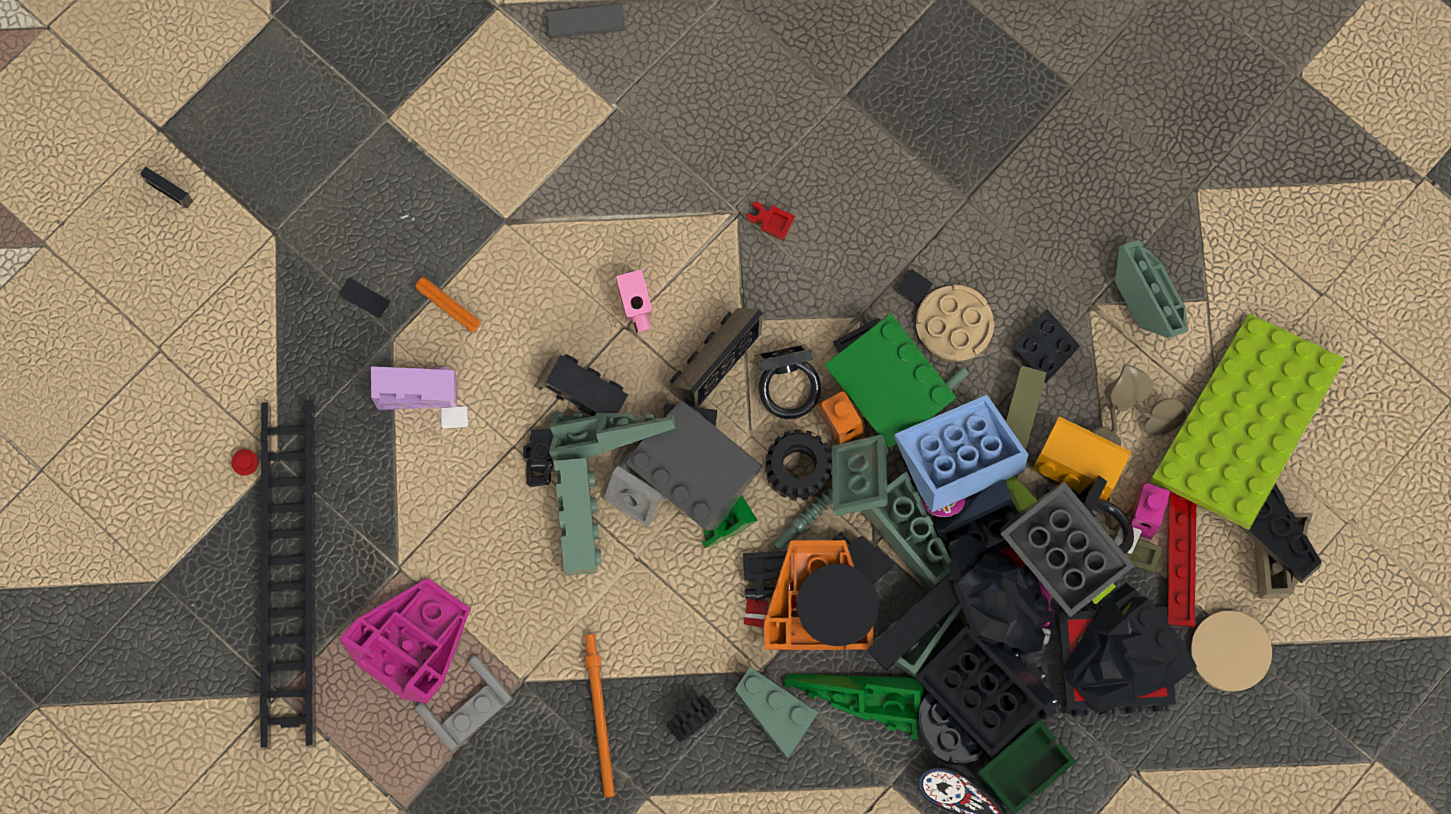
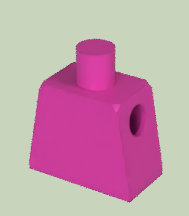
M1148 483L1139 485L1129 520L1132 527L1141 530L1140 537L1152 540L1160 528L1170 495L1169 490ZM1140 523H1146V524H1148V525H1150V526H1149V527L1143 526V525H1141Z

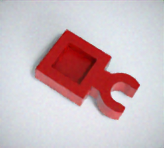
M753 202L752 208L758 210L759 214L753 216L748 213L746 219L754 224L763 223L761 231L784 241L795 220V215L773 205L769 211H766L761 203Z

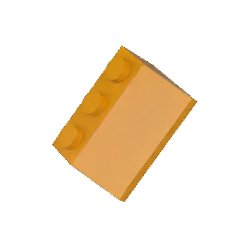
M1059 416L1032 470L1059 483L1065 482L1069 488L1079 493L1099 475L1107 481L1099 499L1107 501L1132 452Z

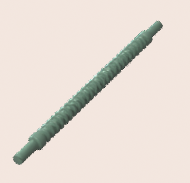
M961 367L945 383L952 391L969 373L964 367ZM828 487L827 493L822 492V498L817 497V502L810 504L811 508H805L806 512L804 514L800 513L799 519L795 517L790 522L791 526L772 543L778 551L797 534L801 535L805 532L806 526H811V521H816L818 514L823 515L822 510H828L829 504L833 505V488Z

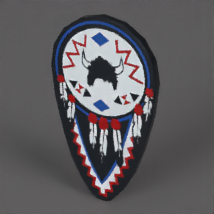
M935 765L927 767L920 774L918 787L923 797L946 811L954 814H1007L1002 805L988 791L977 784L972 777L966 776L957 769L949 766Z

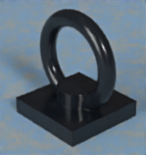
M806 344L754 355L756 365L763 371L758 387L760 400L771 414L782 419H797L808 414L816 406L821 394V381L815 368L807 362L813 360L812 350ZM800 369L807 375L810 381L811 391L808 399L803 405L794 409H785L774 403L769 393L771 378L774 374H785Z
M1098 475L1077 497L1094 518L1098 511L1102 510L1112 515L1118 521L1123 531V541L1118 546L1126 554L1134 543L1132 524L1127 515L1118 506L1109 501L1099 499L1107 481Z

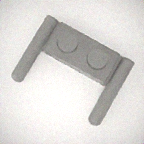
M472 656L469 659V664L487 686L482 688L444 721L443 724L439 722L424 703L419 702L415 705V711L451 752L457 749L460 744L464 743L503 709L505 705L513 700V697L477 656Z

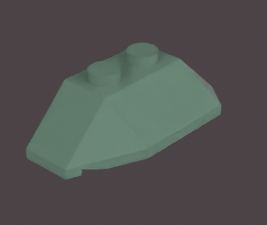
M1140 240L1121 245L1118 253L1115 283L1138 326L1166 338H1172L1189 331L1186 325V307L1162 263L1149 250L1144 248V244Z

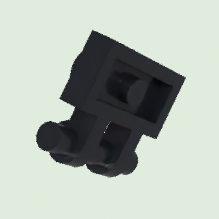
M787 551L743 553L744 581H755V588L745 589L746 600L756 599V602L765 601V598L773 597L775 587L764 588L763 580H777L779 578Z

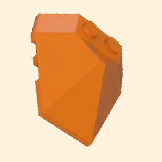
M803 540L790 542L764 621V650H866L873 645V627L862 639L850 645L830 646L820 643L805 631L800 623L796 608L791 609V595L798 597L802 584L814 571L832 564L854 567L845 540ZM789 582H794V591H789Z

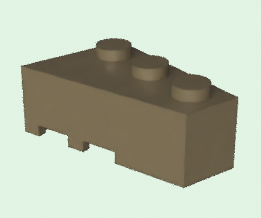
M1313 512L1294 513L1297 524L1303 534L1307 535ZM1254 541L1259 599L1289 597L1294 593L1297 579Z

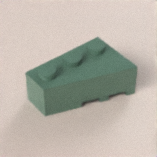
M751 667L735 688L736 696L787 761L817 717L818 712Z

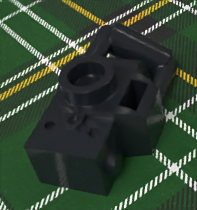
M551 429L531 430V443L523 448V458L526 462V484L530 488L546 486L551 482V472H553V460L549 453L553 439ZM527 450H531V457H527ZM533 472H545V475L533 477Z

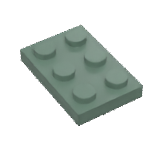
M878 435L833 445L832 488L833 511L835 515L840 516L888 505L886 445L884 437Z

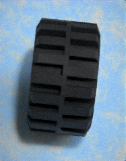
M795 429V433L790 434V431H787L783 437L778 436L774 444L770 445L766 456L765 472L767 473L768 482L772 484V489L775 492L778 490L781 493L780 496L784 498L789 496L794 501H797V498H802L803 501L808 500V497L811 495L815 497L820 490L823 491L826 487L832 471V454L828 451L827 443L823 444L821 442L822 438L820 436L814 437L811 431L807 430L806 433H801V429ZM800 452L808 455L814 462L813 473L805 478H794L787 474L783 468V461L789 454Z

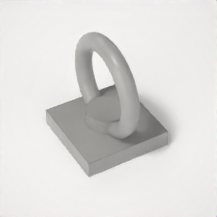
M633 449L623 457L619 466L613 471L604 500L648 527L655 517L660 502L667 500V498L644 481L629 473L630 467L626 462L635 451Z

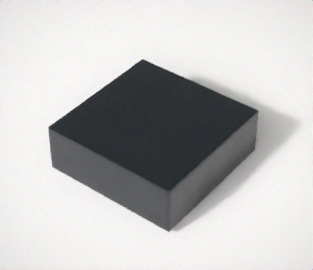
M911 269L896 292L918 306L933 283Z

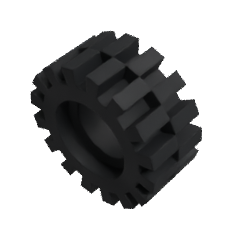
M703 695L681 710L666 726L680 743L707 724L718 711L707 697Z

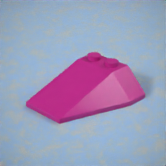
M426 578L357 618L340 637V642L359 668L402 699L427 704L444 683L471 608L435 582Z

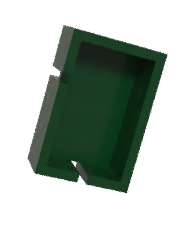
M1041 719L975 775L1008 814H1017L1034 797L1038 796L1077 762L1061 742L1054 748L1049 745L1056 737Z

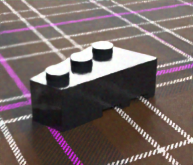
M568 354L550 359L534 386L540 390L543 387L557 394V399L561 401L566 399L578 406L579 410L591 416H595L596 413H619L628 396L627 393L622 391L623 387L614 381L606 382L600 378L601 374L592 368H582L577 365L578 360Z

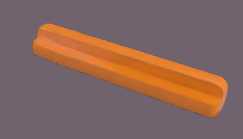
M421 277L417 281L415 287L420 293L470 332L474 333L480 327L481 322L477 317L427 278Z

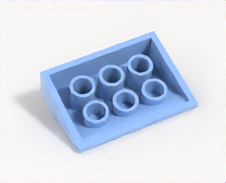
M988 395L894 435L917 490L931 512L1025 471L1028 453Z

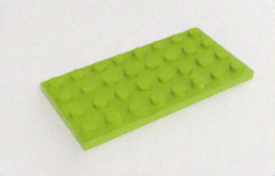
M1249 313L1154 473L1152 482L1250 530L1344 364L1345 358Z

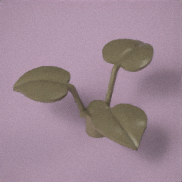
M1124 364L1118 379L1110 383L1105 389V395L1111 403L1108 409L1111 414L1112 429L1110 430L1108 427L1102 426L1095 429L1093 433L1121 446L1120 437L1115 435L1118 431L1115 410L1124 412L1129 410L1132 405L1142 415L1148 417L1143 426L1148 433L1153 435H1163L1176 429L1185 419L1187 412L1183 404L1175 398H1164L1158 401L1151 408V413L1144 410L1137 402L1144 401L1151 395L1153 382L1142 370Z

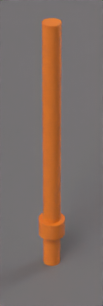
M595 634L585 635L587 656L584 658L585 666L589 669L604 798L614 797L615 791L599 669L602 664L601 655L597 653Z

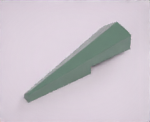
M554 412L550 425L553 439L549 453L553 462L588 458L675 429V418L673 414H669L667 418H655L653 414H646L644 418H634L632 413H596L595 416L585 417L581 412H575L573 416H563L561 412Z

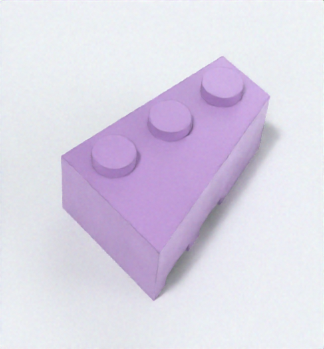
M371 367V398L378 410L457 407V376L455 371L450 370L448 367H436L434 369Z

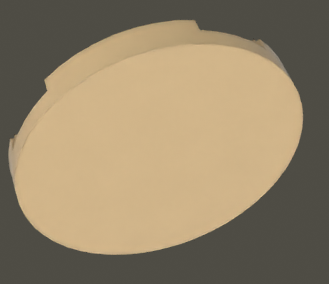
M963 285L946 286L932 291L922 301L916 315V332L923 347L936 358L948 362H963L979 355L989 344L994 331V318L987 300L976 290Z
M1221 611L1207 617L1195 629L1190 642V654L1197 665L1195 670L1198 676L1206 684L1220 691L1236 692L1254 686L1265 676L1271 664L1272 646L1267 632L1253 617L1238 611Z

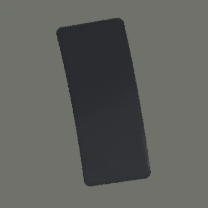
M349 278L339 293L346 300L378 318L382 316L390 304V300L371 291L352 278Z

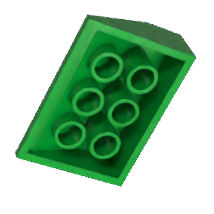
M892 314L882 318L824 364L825 368L874 431L884 437L885 445L888 449L897 443L894 438L896 433L929 420L956 398Z

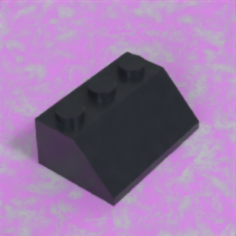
M1006 480L965 498L963 509L957 514L947 517L933 516L938 534L948 550L953 540L963 535H969L980 541L991 553L999 552L1010 546L1000 534V528L1020 513L1021 508Z

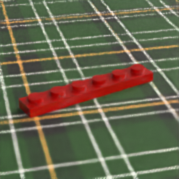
M1170 491L1168 498L1166 602L1168 623L1176 627H1194L1197 504Z

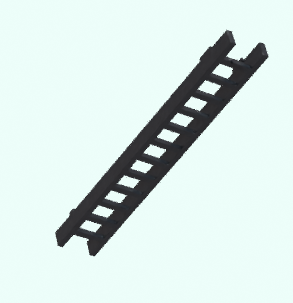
M312 400L305 401V426L271 428V406L268 402L261 403L260 748L264 750L271 749V726L281 725V728H299V724H306V746L315 748V405ZM304 434L305 452L271 453V436ZM305 460V478L271 479V461ZM305 486V504L271 505V487ZM305 512V530L271 531V513ZM305 538V556L271 558V539ZM305 564V583L271 584V565ZM305 590V609L271 610V592ZM305 617L306 636L271 637V618ZM306 643L305 663L271 664V645ZM306 670V689L271 691V672ZM305 697L303 715H306V717L271 718V699Z

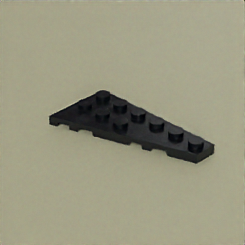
M1276 484L1250 530L1236 524L1301 584L1321 567V559L1308 537L1303 534L1297 524L1294 513L1290 512L1285 503V498Z

